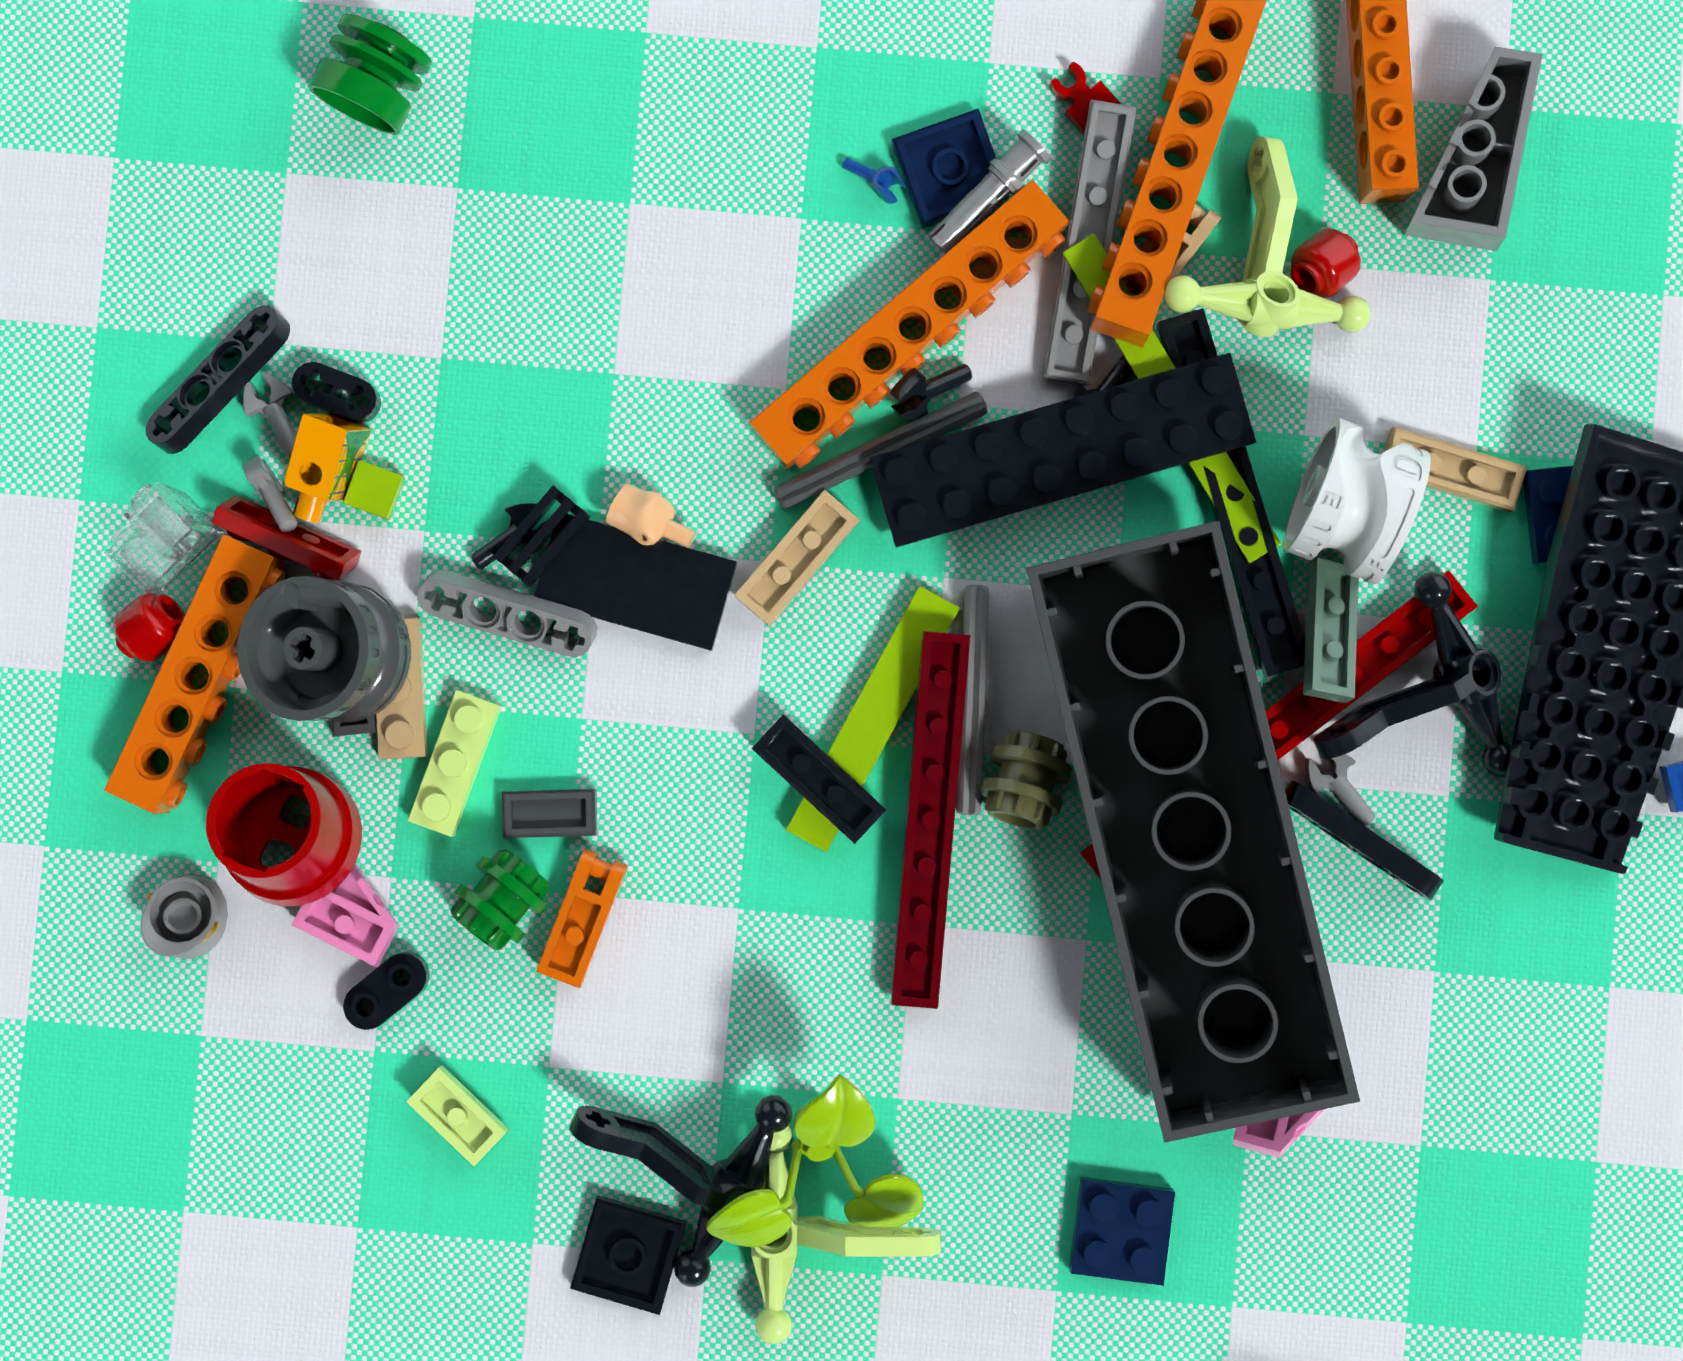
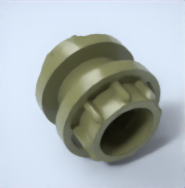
M1013 731L1004 737L1002 744L994 745L990 760L1001 769L998 778H985L980 790L981 794L987 798L984 807L988 814L997 820L1022 828L1041 829L1047 826L1050 816L1059 815L1063 804L1062 799L1052 793L1054 783L1068 782L1072 767L1066 763L1068 753L1064 750V746L1051 738L1025 731Z

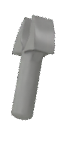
M262 372L267 384L271 387L270 404L259 399L254 384L249 381L244 387L243 394L245 414L250 418L259 413L265 415L285 455L291 458L297 435L284 411V405L287 399L296 396V394L289 386L276 377Z
M259 455L253 457L242 465L247 480L260 492L279 529L285 533L293 531L298 523L282 495L286 491L269 465L263 463Z
M1344 754L1329 759L1332 763L1331 772L1333 777L1320 773L1313 760L1306 758L1305 774L1311 791L1318 793L1322 788L1332 789L1356 821L1366 826L1374 820V812L1347 779V768L1356 763L1352 757Z

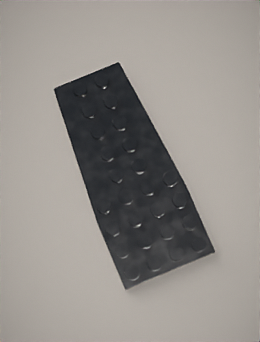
M1586 424L1583 428L1546 564L1494 839L1514 846L1625 874L1628 867L1622 865V861L1631 837L1638 839L1643 823L1637 821L1646 794L1654 795L1659 779L1653 777L1662 750L1669 751L1675 734L1670 733L1669 729L1677 708L1683 709V452L1597 424Z

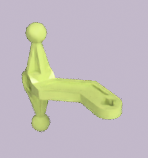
M1258 137L1250 149L1247 166L1256 206V215L1242 282L1200 287L1196 280L1189 276H1175L1168 282L1164 292L1166 304L1171 310L1178 313L1190 312L1196 306L1213 310L1238 319L1247 331L1260 337H1271L1277 334L1279 329L1288 330L1291 327L1334 321L1340 329L1346 332L1360 331L1367 326L1371 317L1370 306L1365 299L1358 296H1348L1336 303L1298 289L1294 281L1282 273L1298 197L1283 141L1279 138Z
M790 1125L773 1135L764 1184L761 1188L775 1191L779 1199L785 1193L789 1174L784 1151L789 1148L793 1139ZM793 1195L792 1204L785 1208L790 1213L792 1219L791 1226L787 1230L786 1235L772 1243L751 1247L750 1254L764 1302V1310L756 1318V1333L764 1342L773 1345L783 1342L791 1333L792 1320L788 1312L783 1309V1304L798 1254V1245L845 1257H922L941 1253V1232L936 1229L919 1227H865L823 1216H798V1206L795 1195Z

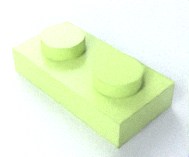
M443 1065L438 1067L406 1101L473 1166L509 1130Z

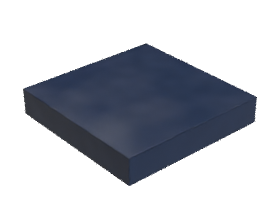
M979 109L892 139V146L922 229L940 223L990 172L988 170L989 162L996 158ZM1009 194L1003 200L1008 199Z

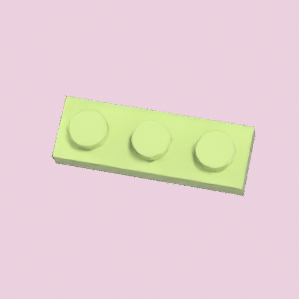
M460 690L455 691L408 818L409 822L450 837L455 836L500 714L501 705Z

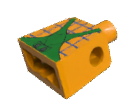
M330 413L302 415L284 479L285 486L300 491L293 510L294 516L309 522L320 523L326 502L345 498L372 429Z

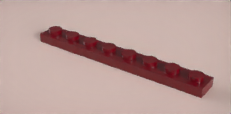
M922 631L891 1005L938 1009L971 635Z

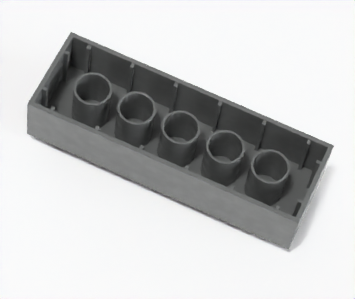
M1219 520L1027 567L1028 578L1164 1143L1360 1102Z

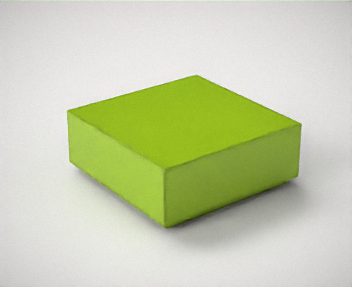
M359 460L343 503L390 520L406 477Z

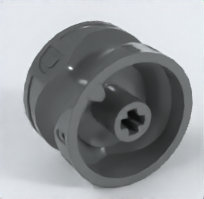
M300 576L277 582L255 599L246 612L240 627L237 656L241 676L247 689L255 700L269 712L282 718L296 721L330 720L333 722H357L370 718L384 710L402 689L411 661V641L407 625L401 613L380 592L363 585L311 576Z

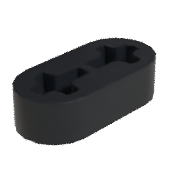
M316 362L303 364L297 368L293 375V391L299 399L310 406L357 423L369 422L380 411V394L375 387L363 379ZM318 373H321L320 380L333 387L331 394L315 390L313 395L310 396L311 390L305 386L306 379H315ZM361 389H364L363 396L369 400V404L366 408L359 406L354 413L352 412L353 405L341 399L343 391L352 395H358Z

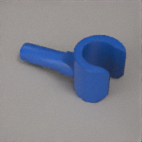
M846 158L842 164L843 169L872 183L883 201L888 204H894L898 201L893 192L888 189L890 186L899 184L904 188L907 187L897 170L893 167L886 166L877 171L850 158Z

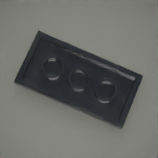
M567 514L552 532L548 548L575 516ZM587 520L539 577L534 596L581 610L595 619L713 651L737 561L659 540L654 545H642L627 533L613 526Z

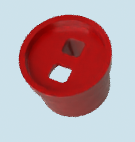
M261 763L245 767L232 774L219 786L211 799L206 816L207 838L218 860L226 866L231 876L248 893L273 905L300 906L325 897L347 878L356 863L361 848L362 824L353 798L339 782L324 773L308 768L283 766L274 763ZM296 796L309 802L311 816L307 825L303 828L283 822L281 819L283 809L290 797ZM273 839L289 844L294 848L293 856L279 865L267 867L261 862V857L268 842Z

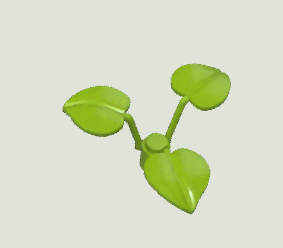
M839 1074L823 1093L799 1109L795 1114L794 1129L799 1140L791 1143L793 1154L783 1197L779 1199L778 1194L770 1189H760L745 1193L719 1210L707 1222L706 1230L719 1239L744 1247L763 1246L783 1236L792 1223L791 1215L785 1208L792 1204L802 1154L815 1162L825 1161L834 1155L852 1193L857 1196L844 1207L845 1216L852 1224L865 1227H901L914 1219L924 1209L923 1193L915 1180L902 1174H888L877 1177L870 1181L865 1189L857 1183L841 1152L840 1146L852 1147L864 1142L874 1131L876 1120L873 1109L863 1093Z

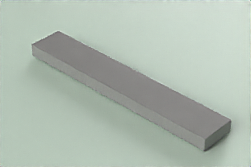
M1097 100L1090 101L1064 251L1094 233L1106 253L1111 242L1114 243L1137 107ZM1064 255L1042 378L1088 386L1098 332L1090 330L1095 315L1087 312L1090 299Z

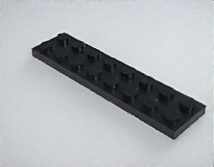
M1226 353L870 457V462L895 548H899L1250 446L1257 442L1231 353Z

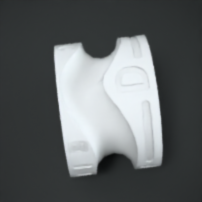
M1336 418L1321 438L1302 478L1287 520L1283 538V550L1307 560H1312L1325 548L1336 549L1344 556L1343 565L1347 575L1359 579L1362 578L1363 581L1370 584H1377L1391 568L1413 525L1427 485L1431 456L1428 451L1420 448L1415 449L1412 445L1404 442L1384 451L1382 454H1375L1366 447L1363 441L1362 426Z

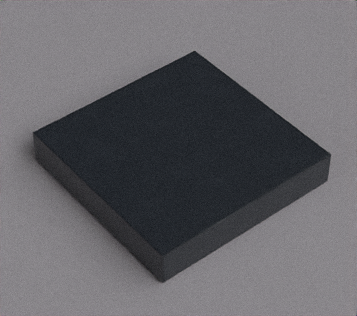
M598 1195L570 1289L660 1315L687 1221Z

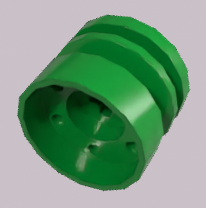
M345 13L341 16L337 25L339 31L345 36L335 34L329 41L332 49L344 58L345 61L342 62L329 58L321 59L308 88L320 100L348 117L381 132L392 135L399 134L412 106L396 88L410 91L420 90L422 81L416 74L424 75L428 73L432 65L431 58L396 30L379 22Z

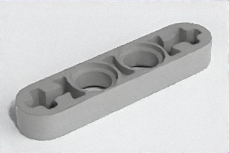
M448 570L431 572L422 582L417 592V600L421 608L432 616L565 656L578 657L584 655L590 649L597 635V626L594 619L581 610ZM436 586L444 588L443 594L447 597L445 601L438 598V591L434 590ZM462 593H466L467 597L465 598L461 607L459 606L460 602L462 601L460 595ZM483 597L491 600L495 604L497 614L485 616L479 613L475 608L474 599ZM521 611L535 613L541 621V627L529 629L523 626L518 618V613ZM556 620L557 622L553 627L555 629L554 633H548L547 631L552 621ZM570 626L578 628L579 640L570 638L571 631L568 630Z

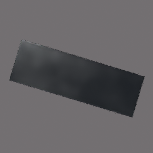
M784 714L752 747L754 752L854 844L886 811L875 798Z

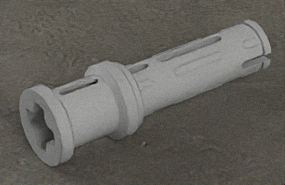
M1024 129L1018 133L1019 140L1000 159L993 158L989 162L988 170L990 172L927 234L945 254L964 239L1009 193L1014 195L1023 188L1022 182L1041 163L1048 164L1052 160L1047 151Z

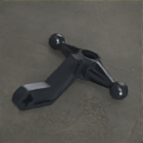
M1430 571L1422 574L1414 585V597L1420 605L1430 608L1438 652V659L1433 669V679L1363 703L1320 732L1313 739L1320 758L1330 759L1347 754L1362 746L1391 725L1453 704L1454 706H1459L1485 744L1486 749L1482 755L1483 767L1493 776L1502 778L1506 776L1512 744L1503 740L1496 691L1501 682L1500 665L1494 654L1489 650L1482 649L1481 645L1474 643L1449 606L1448 600L1452 589L1451 583L1445 575Z
M769 1095L761 1099L755 1110L757 1126L727 1159L718 1161L712 1166L657 1123L598 1107L580 1106L569 1124V1130L578 1141L587 1146L638 1159L692 1203L701 1205L693 1248L681 1253L676 1259L674 1266L675 1276L681 1284L687 1287H697L709 1278L711 1264L708 1258L724 1241L711 1235L706 1230L707 1222L719 1210L737 1197L762 1188L773 1135L784 1130L790 1124L792 1109L789 1102L780 1095Z

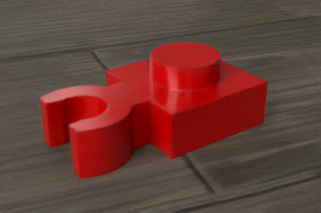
M1072 62L1067 71L1075 79L1076 84L1072 87H1064L1058 79L1054 78L1051 80L1050 89L1056 98L1072 103V106L1066 110L1065 117L1084 137L1091 100L1115 104L1121 103L1101 80L1090 89L1086 84V74L1079 64Z

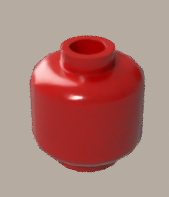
M1324 228L1314 233L1298 246L1291 256V277L1298 289L1322 298H1328L1339 292L1360 271L1361 258L1357 243L1351 236L1336 229Z
M144 593L116 615L113 624L115 635L117 636L115 638L116 645L129 658L155 662L169 651L185 617V613L174 599L165 594Z

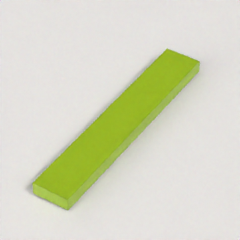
M920 585L827 753L860 786L864 785L918 686L922 631L947 633L960 607ZM804 797L786 828V831L824 852H827L839 830Z

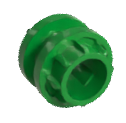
M506 849L499 850L491 860L483 856L478 861L476 867L485 875L473 890L460 884L453 892L459 900L451 909L452 917L495 951L502 950L510 940L517 944L521 941L525 933L516 924L528 909L540 916L547 908V905L542 900L550 890L549 883L527 863Z

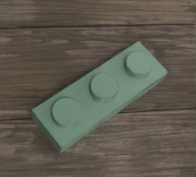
M1316 558L1308 564L1303 695L1347 703L1355 698L1359 578L1347 575L1344 571L1343 563Z

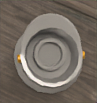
M194 874L176 876L158 886L154 893L149 894L147 898L148 903L141 919V934L145 944L156 954L193 959L211 951L222 938L228 918L227 903L220 888L208 878Z

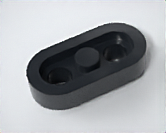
M401 952L387 959L347 993L343 1003V1010L347 1020L356 1028L363 1030L374 1029L384 1024L425 990L430 978V971L426 961L418 954L412 952ZM399 968L406 969L410 974V982L407 985H401L396 980V972ZM362 998H368L373 1002L374 1010L372 1014L367 1015L360 1010L359 1004Z

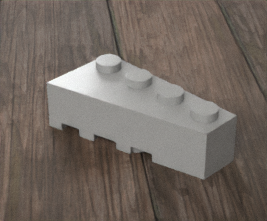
M1502 47L1494 48L1404 236L1492 251L1498 250L1506 238L1543 54Z

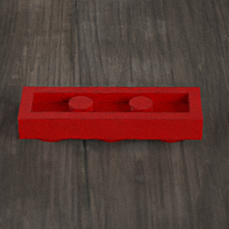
M237 494L216 507L212 524L225 529L229 536L237 540L252 541L267 548L271 555L279 559L294 560L309 567L312 573L324 579L340 581L357 567L362 552L297 522V527L293 531L282 532L268 508Z

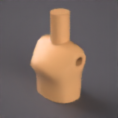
M626 483L618 492L606 517V523L627 533L642 545H654L662 537H665L689 548L696 536V531L673 521L675 509L666 498L655 491H644L629 483Z

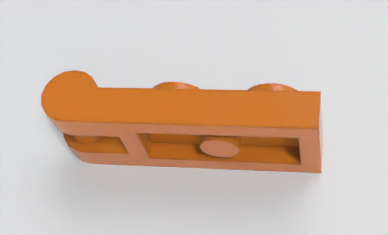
M584 849L536 970L540 974L579 989L582 987L628 869V865L615 860L611 864L598 859V853L588 849ZM590 876L606 881L601 894L585 888Z

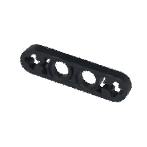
M268 305L259 306L248 313L153 413L146 426L148 440L168 454H175L184 450L285 344L290 334V324ZM252 343L253 346L249 349L247 346ZM242 354L241 361L237 367L227 372V366L231 359ZM209 388L210 391L206 399L201 404L195 405V400L199 393Z
M1291 780L1286 787L1285 793L1290 810L1416 894L1430 901L1433 899L1444 882L1437 874L1300 783Z

